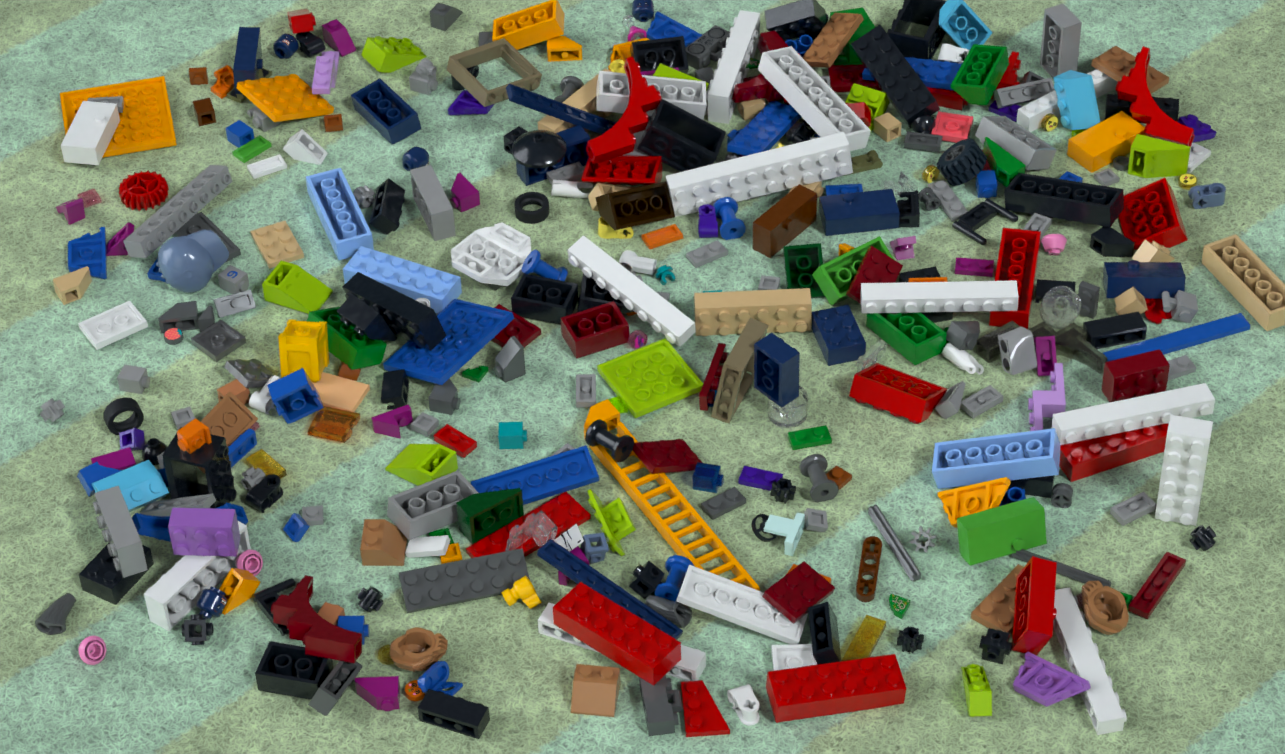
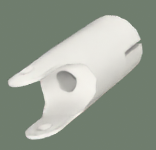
M553 179L551 196L588 198L590 193H583L578 189L592 188L593 184Z
M950 342L944 347L942 355L958 368L966 370L970 374L976 372L981 375L983 373V366L968 352L959 350Z

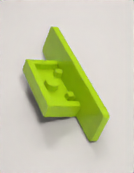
M589 489L587 491L590 496L588 502L596 510V513H594L596 519L603 525L601 531L606 538H609L607 542L612 552L617 551L620 556L625 555L619 540L635 531L636 528L624 502L619 497L603 507L600 498Z

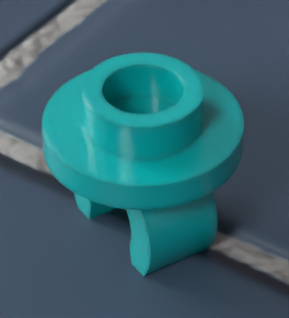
M667 265L658 268L655 274L657 279L660 278L662 285L667 283L665 277L670 278L672 282L676 279L674 273L671 272L673 268L671 266L667 267Z

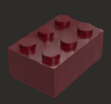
M614 301L561 318V334L576 359L630 342L629 324Z
M1160 349L1105 362L1101 390L1109 403L1164 392L1167 388L1170 364Z

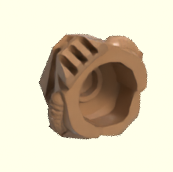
M1088 581L1082 586L1083 613L1089 626L1106 635H1113L1122 631L1127 626L1129 620L1124 596L1114 588L1109 586L1103 587L1100 581Z
M414 627L407 630L405 635L398 637L391 643L390 657L398 668L413 672L415 670H428L446 653L448 640L441 633L434 635L430 630Z

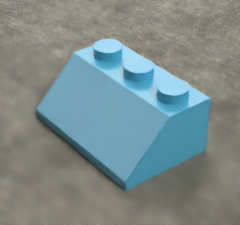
M947 0L940 9L939 26L960 48L970 50L973 44L983 45L992 34V31L963 0Z
M1069 70L1053 77L1054 89L1058 99L1057 105L1061 115L1060 121L1063 127L1079 130L1091 128L1100 123L1092 75Z
M149 460L92 483L95 492L119 486L129 512L164 498L169 493L161 474Z

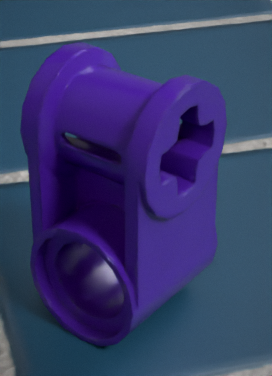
M705 204L699 207V238H718V222L716 221L715 208L712 205Z

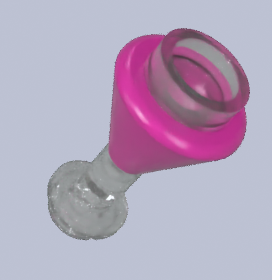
M626 15L622 21L623 26L629 28L628 42L646 38L647 32L634 25L636 20L631 15Z

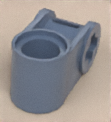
M1222 183L1193 186L1188 191V195L1193 200L1192 205L1195 209L1222 206L1225 202L1226 187Z

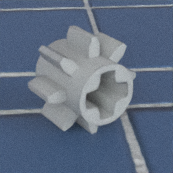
M367 185L357 187L354 190L353 195L361 209L363 207H370L374 203L373 195L375 192L368 188Z
M51 398L41 406L43 411L40 415L44 421L50 419L53 423L64 415L62 410L65 406L60 399L54 401Z
M251 467L242 473L244 478L241 480V483L247 491H250L266 475L260 468L254 469Z
M920 526L919 533L916 531L912 532L915 539L911 540L910 543L916 544V551L924 548V551L927 552L928 545L931 547L935 546L932 539L936 538L937 535L930 533L931 527L923 530V527ZM922 534L924 537H928L925 544L923 541H919Z

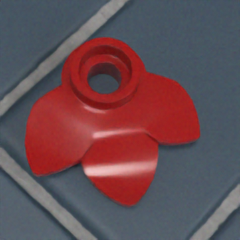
M1145 299L1148 310L1143 313H1145V317L1149 321L1160 324L1162 319L1172 318L1171 311L1164 312L1162 299Z

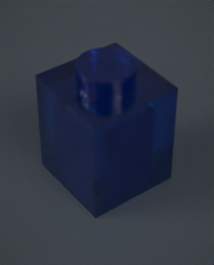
M697 462L693 473V490L717 493L718 487H722L724 482L721 466Z

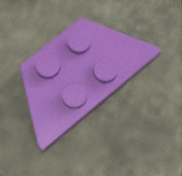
M1030 652L1025 653V663L1020 666L1019 674L1013 683L1016 692L1046 707L1091 688L1088 680Z

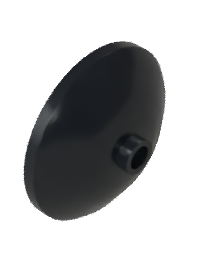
M548 130L526 132L519 136L512 145L514 159L519 164L530 168L553 166L559 163L567 152L564 139L560 135Z

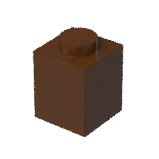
M210 98L193 101L194 113L199 126L216 123L215 111Z

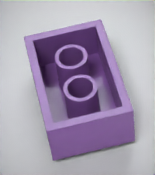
M172 508L168 529L174 555L237 557L241 537L235 509Z

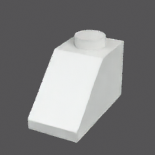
M303 129L290 137L283 147V150L294 160L321 165L328 154Z

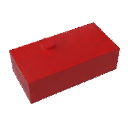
M1032 556L1017 576L1012 650L1021 653L1030 652L1038 655L1053 636V620L1057 612L1056 608H1054L1056 562Z

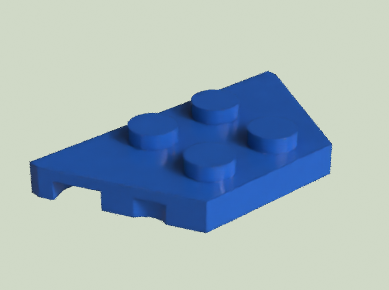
M658 11L655 13V19L651 22L650 28H648L646 38L650 40L684 36L685 48L702 36V34Z
M105 227L99 228L100 232L91 235L87 233L80 238L68 242L69 272L88 266L92 277L107 279Z

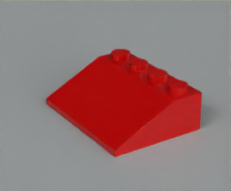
M621 155L594 165L589 157L581 180L582 182H593L595 184L598 182L612 184L629 183L631 185L660 183L662 179V156Z
M1165 177L1124 196V209L1119 215V220L1124 236L1135 243L1134 250H1138L1144 240L1151 243L1154 240L1166 248H1171L1188 240L1174 191Z
M876 363L854 375L849 396L855 398L856 402L871 404L877 410H887L893 416H903L908 418L910 422L919 424L929 418L947 391V388Z

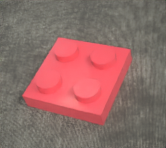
M938 111L936 125L932 129L931 134L943 136L942 141L955 143L968 139L973 124V116Z

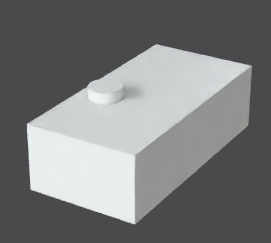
M91 101L82 102L61 143L64 162L99 165L120 122L117 104Z

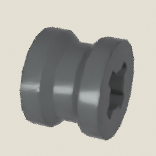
M1066 483L1056 484L1052 490V505L1058 508H1069L1072 504L1073 488Z

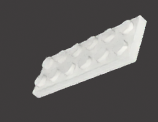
M692 565L688 566L676 602L790 645L799 643L808 615L807 613L793 624L762 597L763 592Z

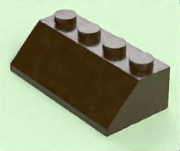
M667 181L595 197L600 216L614 230L675 217Z

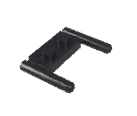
M987 198L984 202H981L960 217L958 221H955L952 227L977 243L985 245L987 240L975 233V230L994 218L997 213L1012 222H1017L1018 216Z
M293 578L252 595L254 602H257L258 607L275 628L280 631L282 636L289 634V630L286 625L274 623L271 607L273 602H276L280 597L277 593L295 586L296 582Z

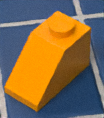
M566 36L548 39V62L582 60V45Z
M608 399L590 407L584 425V437L589 426L599 419L607 423L608 431L617 428V423L620 422V412Z
M231 568L219 590L226 593L225 597L227 598V604L222 612L224 615L252 598V595L259 586L260 581L248 570Z

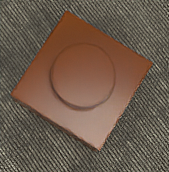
M207 67L189 68L191 85L208 84Z
M342 114L324 116L325 132L343 130Z
M837 465L826 474L828 480L836 482L839 490L852 480V474Z

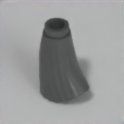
M66 593L54 601L35 621L37 629L47 635L65 632L66 619L76 602L75 597L70 593Z
M649 595L646 599L645 604L681 628H685L692 619V610L687 605Z

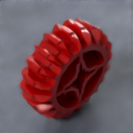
M149 170L147 172L141 171L140 173L134 172V175H128L127 179H123V183H120L119 196L127 208L131 207L132 210L137 208L138 211L144 208L147 211L149 207L154 209L155 205L160 206L161 202L165 203V199L168 198L169 187L165 177L157 174L156 171L152 173Z

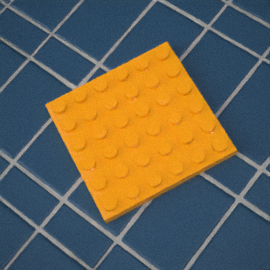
M164 76L60 93L65 135L83 101H88V98L124 97L123 113H119L120 122L102 158L177 145Z

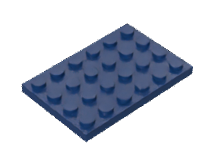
M454 299L437 315L447 336L434 349L430 351L424 347L420 348L412 341L407 342L383 363V367L386 371L405 369L406 375L409 377L443 385L514 319L513 313Z

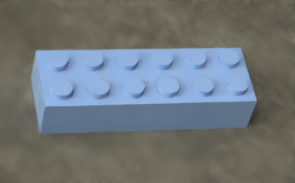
M341 168L306 176L308 195L338 260L353 257L361 246L374 250L372 233Z
M363 246L359 248L343 268L345 284L357 272H360L414 300L418 298L428 299L431 308L434 309L436 314H439L462 293L460 276Z
M1055 428L935 443L932 474L938 489L967 486L1007 477L1009 480L1059 475L1061 445Z

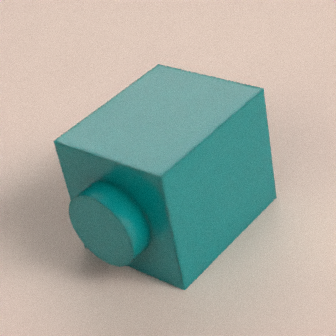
M499 422V449H524V442H527V430H523V422Z

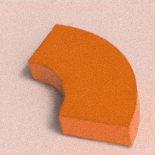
M228 65L214 72L217 81L211 87V92L221 99L227 96L234 88L233 70Z

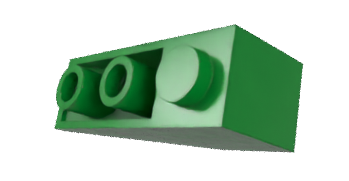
M985 137L983 153L987 157V162L991 170H995L996 180L1008 187L1018 172L1025 173L1026 165L991 139Z

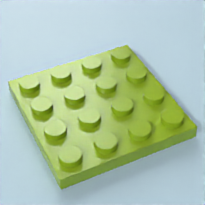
M666 338L597 365L599 374L635 419L699 393L703 386L702 381Z

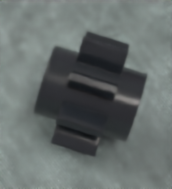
M780 478L777 482L773 481L770 496H775V502L779 501L786 504L789 499L794 500L796 486H792L791 480Z
M1200 525L1190 534L1192 536L1190 542L1196 550L1201 548L1203 551H1206L1216 543L1213 539L1216 537V533L1210 526L1205 529L1203 525Z
M370 586L368 590L363 587L358 594V599H360L358 605L370 613L373 609L379 611L384 604V600L381 599L383 594L373 586Z
M908 626L903 631L899 630L897 645H902L903 652L914 653L917 649H922L924 635L919 634L918 628Z

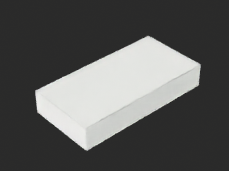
M280 154L247 165V169L253 179L287 168V164Z
M448 535L414 538L409 541L405 554L409 558L446 555L450 538Z

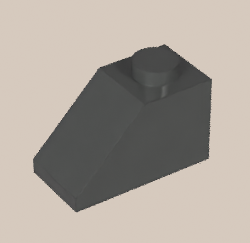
M438 2L429 11L431 27L446 31L460 17L463 11Z
M197 302L176 303L158 319L161 333L172 327L180 328L182 331L199 329Z
M952 321L947 331L946 340L959 350H972L980 334V323L978 321Z
M515 336L508 340L495 357V375L498 378L501 377L505 383L526 374L524 347Z
M450 378L443 385L435 384L428 398L429 409L433 412L452 415L454 410H458L461 400L458 398V390Z

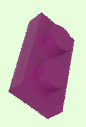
M956 257L955 274L993 277L994 260Z

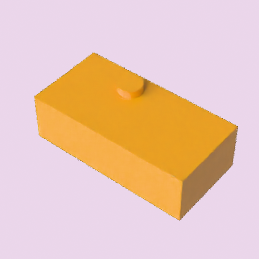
M550 0L496 18L493 21L492 41L505 38L516 50L563 35L565 13L558 0Z
M1121 111L1068 140L1067 155L1093 173L1112 163L1115 157L1125 156L1130 153L1131 145L1136 135L1146 136L1144 134L1145 127Z

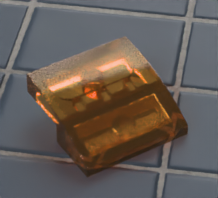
M323 406L324 408L320 409L312 421L308 435L345 443L351 437L353 427L359 422L360 413Z

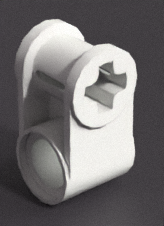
M942 44L937 61L961 64L964 62L962 61L963 57L966 58L970 50L951 44Z
M747 684L728 690V700L734 705L732 708L736 711L740 721L748 726L757 724L760 719L757 712L760 704L754 695L752 687Z

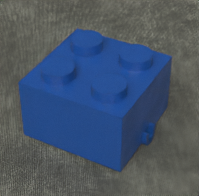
M303 368L267 385L272 401L277 407V413L279 416H283L287 424L324 408L319 392Z

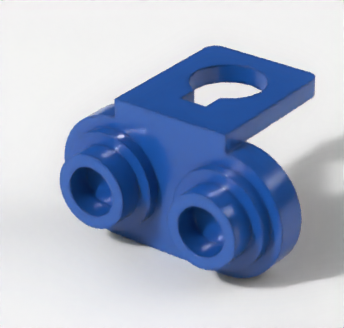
M437 661L418 678V687L423 693H427L428 689L453 696L463 687V683L446 682L450 670L449 665L445 661ZM450 687H454L453 689L448 690V691H444V690H443V689H447V688H450Z

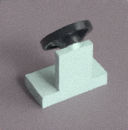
M796 513L794 520L771 514L769 516L759 514L752 520V530L756 537L764 542L772 541L777 535L785 536V555L793 556L805 528V514ZM761 517L762 522L760 523V528L757 529L756 519ZM759 532L770 533L773 537L765 538Z

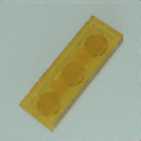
M866 615L842 661L869 658L886 628V621Z

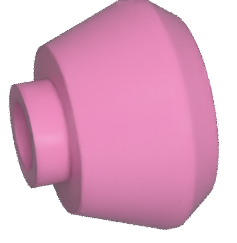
M1048 234L1041 239V243L1045 252H1049V255H1060V252L1064 251L1067 239L1061 234Z
M252 549L240 553L235 561L236 568L248 570L254 576H257L263 567L261 554Z
M98 636L86 637L78 647L81 660L89 665L100 663L107 651L104 640Z

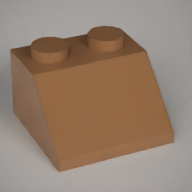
M365 519L360 548L362 566H404L407 546L405 535L397 526L386 519Z
M577 664L573 679L571 713L614 717L621 685L620 668Z

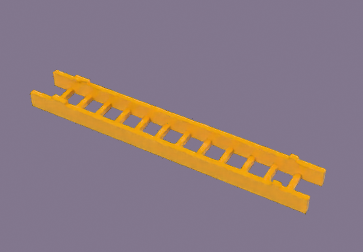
M622 422L617 423L616 435L618 437L629 435L634 439V443L638 442ZM600 444L595 447L589 445L600 462L613 475L677 555L686 557L695 567L702 570L704 569L701 564L720 557L725 564L708 572L719 575L731 570L736 576L731 579L732 581L760 591L758 584L665 473L652 474L649 471L650 474L631 481L627 474L643 467L647 469L640 459L639 462L621 469L616 463L617 461L613 460L606 451L608 450ZM632 450L630 456L635 455V457L638 458V456ZM652 480H656L660 487L644 494L637 489V487ZM664 492L671 498L654 507L647 501ZM677 505L682 511L664 520L658 514V512ZM686 517L692 523V525L677 532H673L668 526ZM697 530L703 536V538L685 546L679 540V538ZM707 543L713 548L714 551L697 559L690 553V551Z

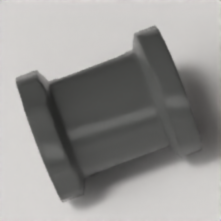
M926 187L919 192V200L924 202L928 211L938 209L941 205V200L935 197L931 188Z

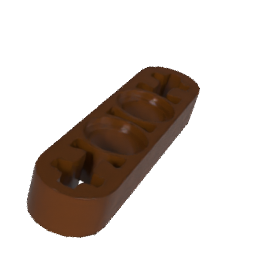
M875 536L867 537L863 542L856 586V597L861 602L872 601L876 593L882 541ZM871 544L875 545L874 552L870 551ZM871 559L874 560L876 563L867 564L865 563V561ZM871 575L873 576V579L866 580L863 578V576ZM864 586L868 587L867 594H863Z

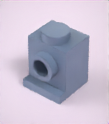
M604 533L584 535V542L581 543L580 549L589 563L604 561L606 552L609 551ZM590 542H597V544L591 546Z

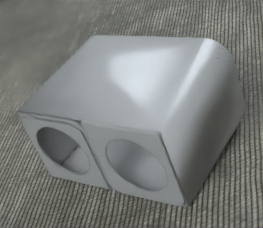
M1021 326L998 335L1002 366L1005 372L1015 375L1037 368L1034 339L1030 330Z

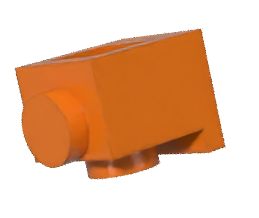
M196 418L177 431L178 446L181 450L187 451L190 454L203 444L212 443L209 427Z

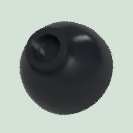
M928 115L917 117L911 122L914 132L931 134L932 129L936 125L935 118Z
M157 438L148 440L142 450L143 461L149 460L152 465H159L157 456L167 449V445Z

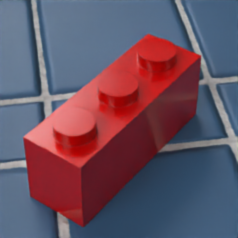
M308 9L287 12L289 26L293 34L314 31L313 26H316L315 16Z

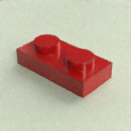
M448 424L434 434V441L455 451L462 458H465L477 448V441Z

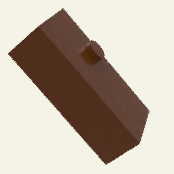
M799 184L753 222V250L768 258H772L783 249V246L789 244L817 220V193Z

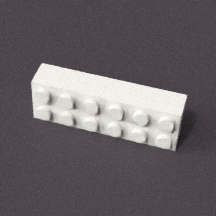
M599 71L596 87L597 111L623 114L628 106L630 93L626 73ZM642 75V77L646 78L648 86L654 85L656 90H659L661 99L704 120L707 106L706 81ZM655 109L646 112L647 115L652 116Z
M1170 415L1155 519L1196 526L1213 421Z
M239 521L238 526L241 538L237 556L251 549L247 525ZM185 555L144 593L150 621L170 631L196 606L204 589H210L211 586L216 587L226 578L231 568H236L235 561L237 557Z

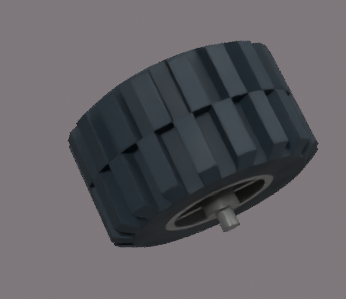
M965 139L953 144L941 155L937 162V168L950 185L958 186L970 181L979 174L986 164L987 157L973 139Z

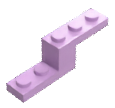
M339 51L322 52V56L316 57L312 94H330L331 88H335L340 58Z
M1055 363L1054 371H1050V383H1054V385H1051V391L1033 390L1032 398H1028V410H1032V412H1029V424H1033V427L1030 426V431L1043 430V417L1053 418V414L1065 412L1063 363Z

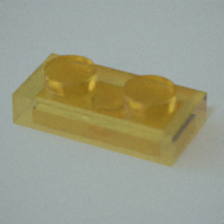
M262 449L246 458V464L250 468H260L266 476L275 474L281 479L287 475L286 469Z

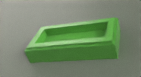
M259 135L232 151L233 156L245 163L272 147V144Z

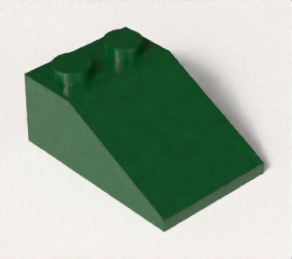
M821 243L783 246L787 289L810 288L811 298H824V293L812 275L819 266L823 265Z
M520 488L476 493L456 503L459 531L472 545L524 516L522 490Z

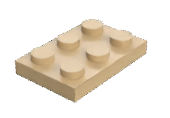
M286 221L250 231L269 269L276 267L281 260L289 263L304 258V253Z

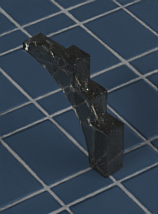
M1011 321L977 339L976 353L988 363L1000 359L1001 352L998 335L1021 326ZM1041 322L1028 329L1032 332L1033 339L1034 337L1055 336L1056 355L1081 362L1099 374L1104 372V364L1107 362V357L1092 346L1090 342L1086 341L1087 333L1075 323L1057 332L1045 322Z

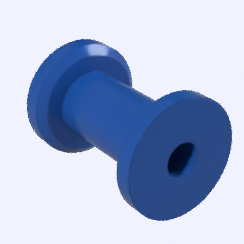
M731 197L718 199L713 204V207L715 208L716 218L721 219L723 223L720 226L721 237L725 240L741 238L746 231V227L742 220L736 218L735 214L738 211L736 200Z
M536 249L527 256L522 266L524 274L534 272L540 277L565 281L568 274L567 268L562 266L556 269L543 261L541 253Z
M670 556L665 563V568L668 572L665 583L657 586L655 596L676 602L688 566H694L693 563L683 556Z

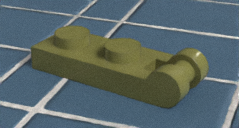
M871 150L865 155L851 157L853 173L851 174L878 169L883 166L875 150Z

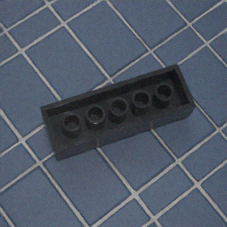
M878 25L851 43L856 56L881 90L887 94L889 101L910 129L912 128L911 122L915 118L925 115L931 116L940 110L934 96L881 25Z
M1018 172L1004 190L1005 209L1016 213H1029L1031 215L1037 213L1048 218H1059L1066 221L1100 225L1102 227H1111L1124 209L1123 189Z
M357 272L342 286L346 293V299L353 294L379 312L395 335L402 336L408 342L416 343L420 348L424 347L431 351L447 336L434 309L360 272Z

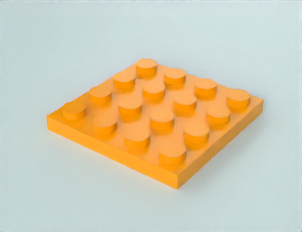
M296 74L237 82L236 88L273 122L329 115L334 112V107L319 94H312V88Z

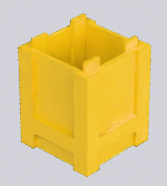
M289 319L285 330L278 336L281 378L303 368L310 380L317 383L321 379L323 370L329 365L327 322Z

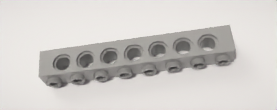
M209 165L123 241L129 257L147 258L233 182L228 167Z

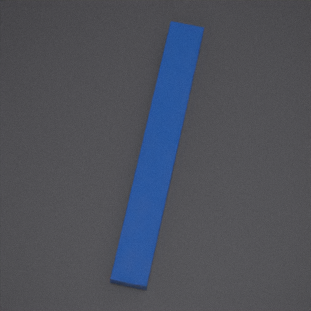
M1239 313L1102 353V359L1108 362L1158 349L1164 355L1250 330V324Z

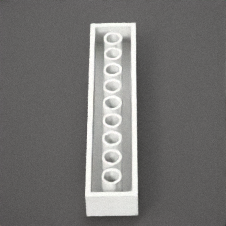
M840 132L667 175L666 181L675 217L699 212L700 206L705 204L713 206L718 199L723 197H731L736 202L791 189L799 184H811L853 173L850 145L845 133Z

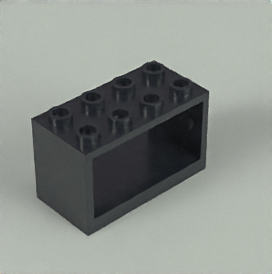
M904 0L902 9H899L897 18L892 22V28L887 31L888 36L904 57L932 60L946 34L939 26V13L946 2L945 0ZM911 23L929 26L923 38L905 34Z
M661 99L649 119L637 149L649 156H662L663 163L683 172L713 164L718 156L726 132Z
M176 433L162 455L171 499L213 494L216 499L210 506L213 509L223 506L226 502L230 503L235 500L237 492L234 488V476L231 472V461H229L228 455L229 448L227 447L225 437L210 434L212 443H205L190 454L180 449ZM195 466L205 469L207 485L198 483Z

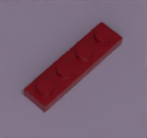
M718 343L699 394L700 410L708 411L710 403H714L715 390H718L723 365L729 355V352L726 350V344Z
M1166 552L1129 604L1128 611L1148 619L1184 568L1186 559Z

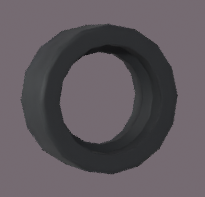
M526 192L519 195L514 202L515 216L523 223H540L549 216L548 198L539 192ZM531 204L541 206L540 209L535 211L522 209L524 206Z
M124 397L114 400L105 408L103 419L110 432L119 435L123 431L133 428L138 429L144 420V414L136 400ZM134 411L125 421L113 422L120 413Z

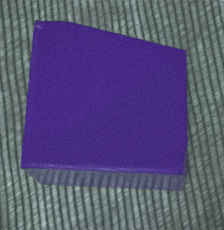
M133 428L119 433L120 450L130 447L131 451L143 450L145 446L143 430Z

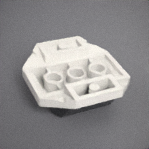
M503 222L495 224L493 227L475 230L451 249L452 267L496 291L502 286H509L523 274V263L531 253L530 237Z

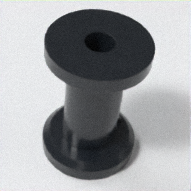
M601 419L594 421L589 426L585 435V441L588 445L595 447L600 444L612 451V458L617 462L625 461L630 456L634 447V439L629 435L618 437L608 431L607 423Z

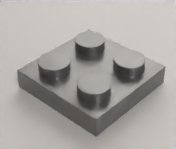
M219 320L191 338V341L195 347L218 362L244 345L246 337L223 320Z
M257 359L229 360L225 364V368L246 388L264 387L270 377L274 376L272 371L265 368L262 362Z

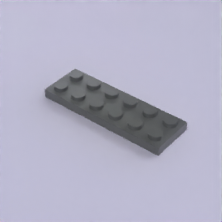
M523 548L399 572V579L407 613L502 595V591L507 588H513L514 582L525 575L529 578Z

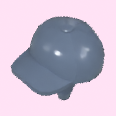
M205 229L187 236L173 237L161 245L158 252L156 266L160 267L158 270L162 273L161 277L166 280L167 284L184 293H195L206 287L212 274L227 261L229 250L215 232Z

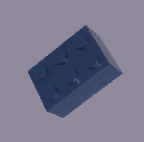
M849 305L812 312L811 329L828 366L865 359L866 342Z
M770 333L754 344V388L782 408L799 397L800 353L773 333Z

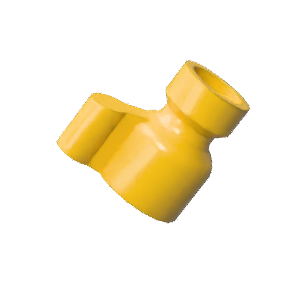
M526 575L515 581L513 588H507L501 592L509 606L515 604L518 599H521L530 609L542 603Z

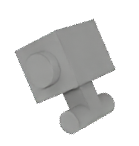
M257 106L247 110L248 116H253L254 118L252 122L255 128H260L263 132L282 124L281 121L273 122Z
M1178 290L1174 298H1171L1168 291L1162 292L1164 312L1171 311L1172 319L1190 323L1198 312L1196 295Z

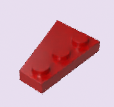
M703 680L681 682L686 737L730 734V729Z

